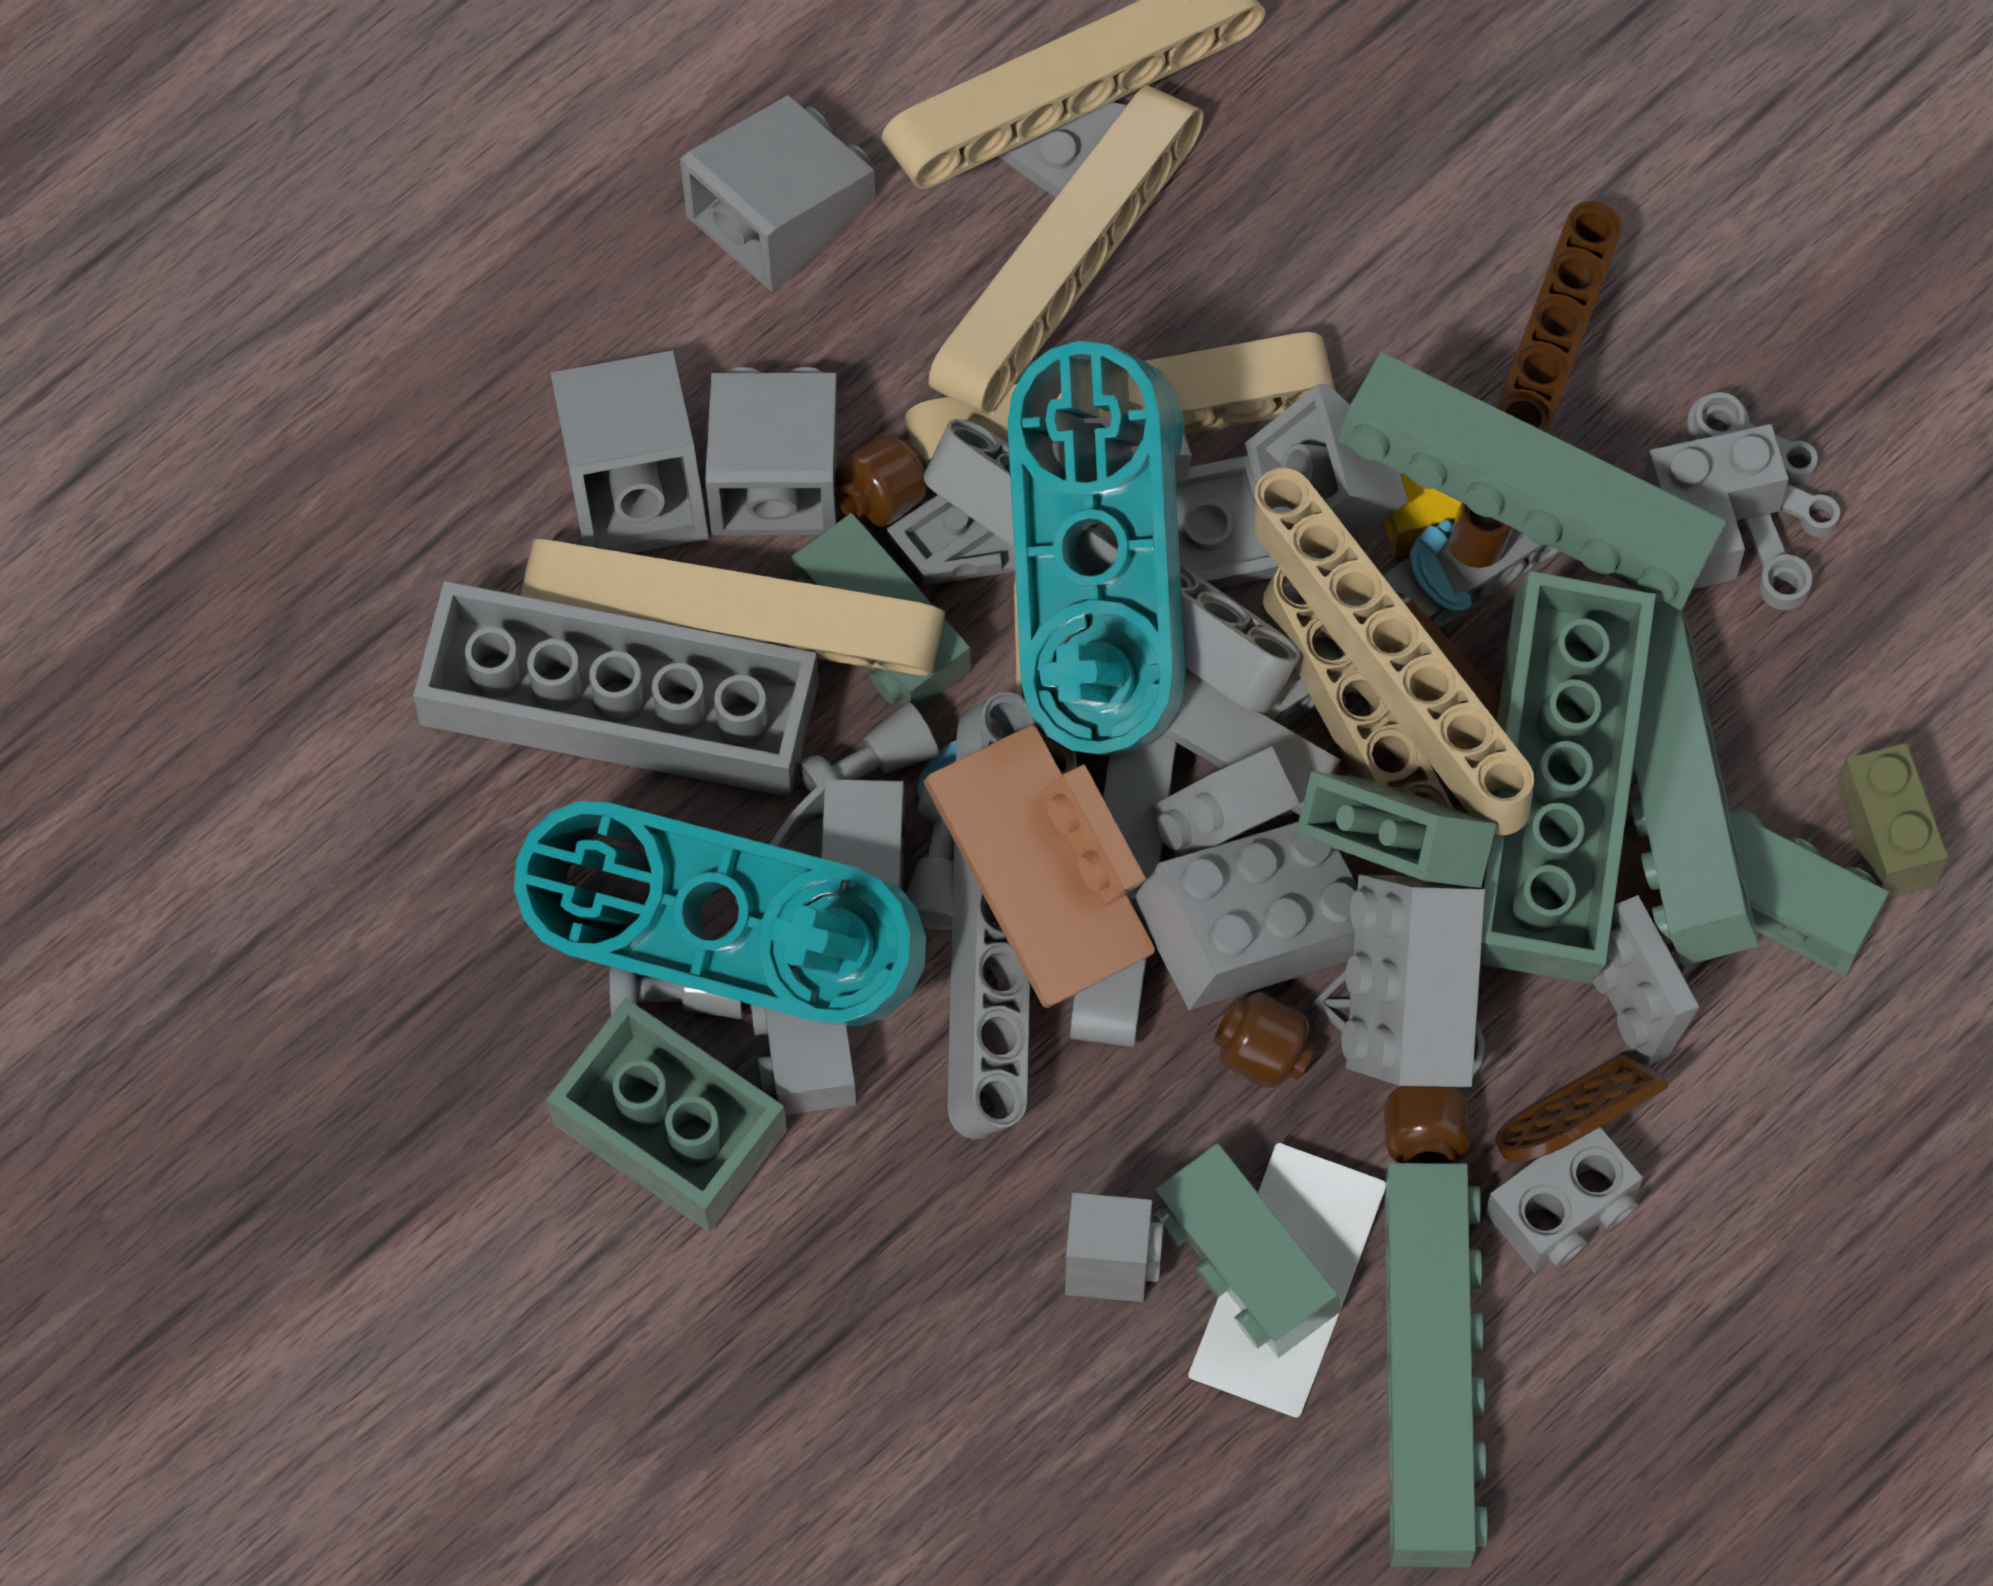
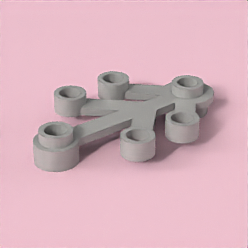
M1724 392L1711 393L1698 399L1692 405L1687 418V431L1692 440L1757 427L1750 423L1748 412L1744 405L1733 395ZM1721 420L1728 426V430L1723 432L1712 430L1707 426V422ZM1775 435L1789 479L1788 482L1800 484L1808 481L1813 476L1818 462V455L1814 447L1804 441L1791 442ZM1791 456H1801L1808 462V466L1801 469L1794 468L1787 459ZM1787 484L1780 510L1800 518L1803 530L1813 537L1821 538L1832 534L1837 527L1840 517L1838 503L1830 496L1822 494L1813 496ZM1815 509L1824 510L1830 515L1831 520L1824 523L1816 522L1812 519L1809 512ZM1770 513L1743 519L1763 567L1759 582V591L1763 600L1778 610H1792L1801 606L1806 601L1812 585L1810 567L1801 558L1786 554ZM1778 581L1788 582L1794 587L1795 592L1790 595L1779 593L1774 589L1773 584Z

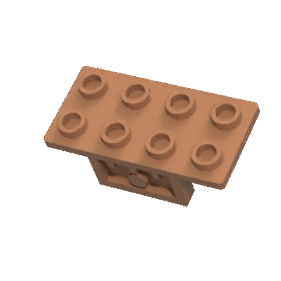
M1031 725L937 770L925 778L924 784L1044 1007L1049 1008L1148 958L1154 953L1155 948L1126 895L1144 882L1146 878L1085 764L1062 775L1038 729Z

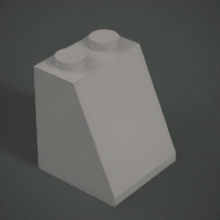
M788 95L688 151L680 159L686 217L772 293L876 200L875 167L868 155L854 144H850L847 147L832 134L830 125L817 110L810 106L803 109Z
M673 350L551 372L583 546L631 554L709 539L695 448Z
M748 367L734 368L727 373H711L706 491L712 535H821L837 524L835 474L837 470L838 393L836 373H823L821 370L811 367L796 368L789 373H761L759 370Z

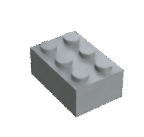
M1299 822L1157 864L1132 901L1188 1010L1347 962L1353 956L1355 928L1350 919V902L1354 892L1358 890V886L1338 849L1297 835Z
M1359 874L1358 890L1354 892L1350 902V919L1355 928L1354 953L1348 960L1345 975L1347 989L1351 994L1349 1021L1345 1023L1341 1036L1342 1051L1347 1059L1346 1069L1398 1086L1472 1087L1485 889L1423 881L1412 876Z

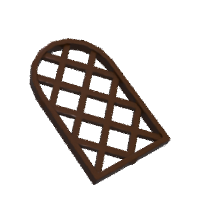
M1620 1054L1515 1115L1497 1132L1495 1143L1504 1159L1523 1161L1539 1158L1572 1144L1669 1087L1664 1076ZM1629 1081L1626 1086L1611 1089L1616 1083ZM1600 1087L1598 1092L1583 1095L1589 1089ZM1619 1097L1613 1103L1601 1105L1606 1099ZM1590 1103L1588 1108L1573 1111L1578 1105ZM1562 1109L1557 1115L1545 1117L1550 1111ZM1580 1119L1575 1125L1563 1127L1565 1122ZM1552 1125L1548 1131L1535 1133L1537 1128ZM1523 1131L1521 1136L1512 1138L1517 1132Z

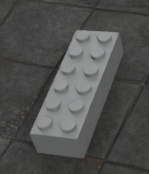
M444 581L413 698L421 726L792 797L798 772L797 763L801 760L819 685L816 652Z

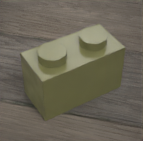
M1903 743L1846 758L1836 784V789L1865 872L1877 880L1879 887L1889 891L1887 898L1937 886L1947 863L1948 855L1908 744Z

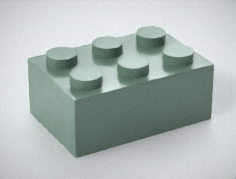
M625 998L547 1098L554 1126L709 1233L787 1132L785 1109L782 1104L627 998Z

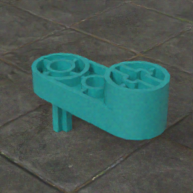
M1076 341L1048 350L1026 368L1011 396L1008 417V442L1020 675L1028 711L1045 735L1072 751L1115 756L1142 749L1167 730L1182 704L1186 671L1175 461L1181 452L1185 421L1178 393L1159 369L1137 356L1109 344ZM1128 373L1141 389L1145 409L1141 405L1129 401ZM1061 393L1062 399H1057ZM1099 408L1111 413V425L1109 428H1095V437L1083 434L1084 419L1099 418ZM1050 438L1053 442L1064 445L1065 469L1054 456ZM1137 446H1139V447L1137 448L1135 454H1134L1133 457H1132V448H1131V447H1137ZM1104 522L1116 534L1118 542L1117 557L1108 570L1091 577L1078 564L1075 553L1076 545L1084 530L1091 525ZM1087 620H1089L1090 628L1072 636L1067 643L1063 644L1070 635L1086 628ZM1056 652V661L1052 662ZM1051 691H1054V694L1061 706V709L1064 712H1066L1075 722H1073L1058 708ZM1092 728L1095 729V740H1093Z
M578 801L551 811L529 832L516 859L514 892L522 918L542 942L570 956L788 1015L830 1025L862 1026L889 1016L911 996L924 969L926 934L916 906L898 885L872 872L613 803ZM595 834H601L641 846L643 844L646 855L635 850L590 839ZM572 863L650 883L649 897L645 905L567 884V875ZM843 883L846 884L844 893L823 896L809 906H804L820 895L841 892ZM728 887L735 895L739 906L738 920L734 928L725 937L712 940L703 930L700 920L701 908L706 898L713 891ZM571 913L581 918L629 927L618 936V933L614 931L574 923ZM790 965L794 966L801 981L817 993L815 1002L812 1001L814 992L811 991L808 987H806L797 979Z

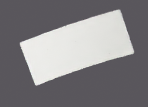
M1278 1143L1273 1150L1258 1194L1337 1292L1342 1308L1385 1191L1386 1183L1378 1178ZM1225 1292L1216 1302L1188 1373L1189 1378L1284 1414L1299 1417L1339 1313L1278 1358L1267 1343L1259 1349L1251 1343L1234 1319L1241 1312V1309L1230 1295Z

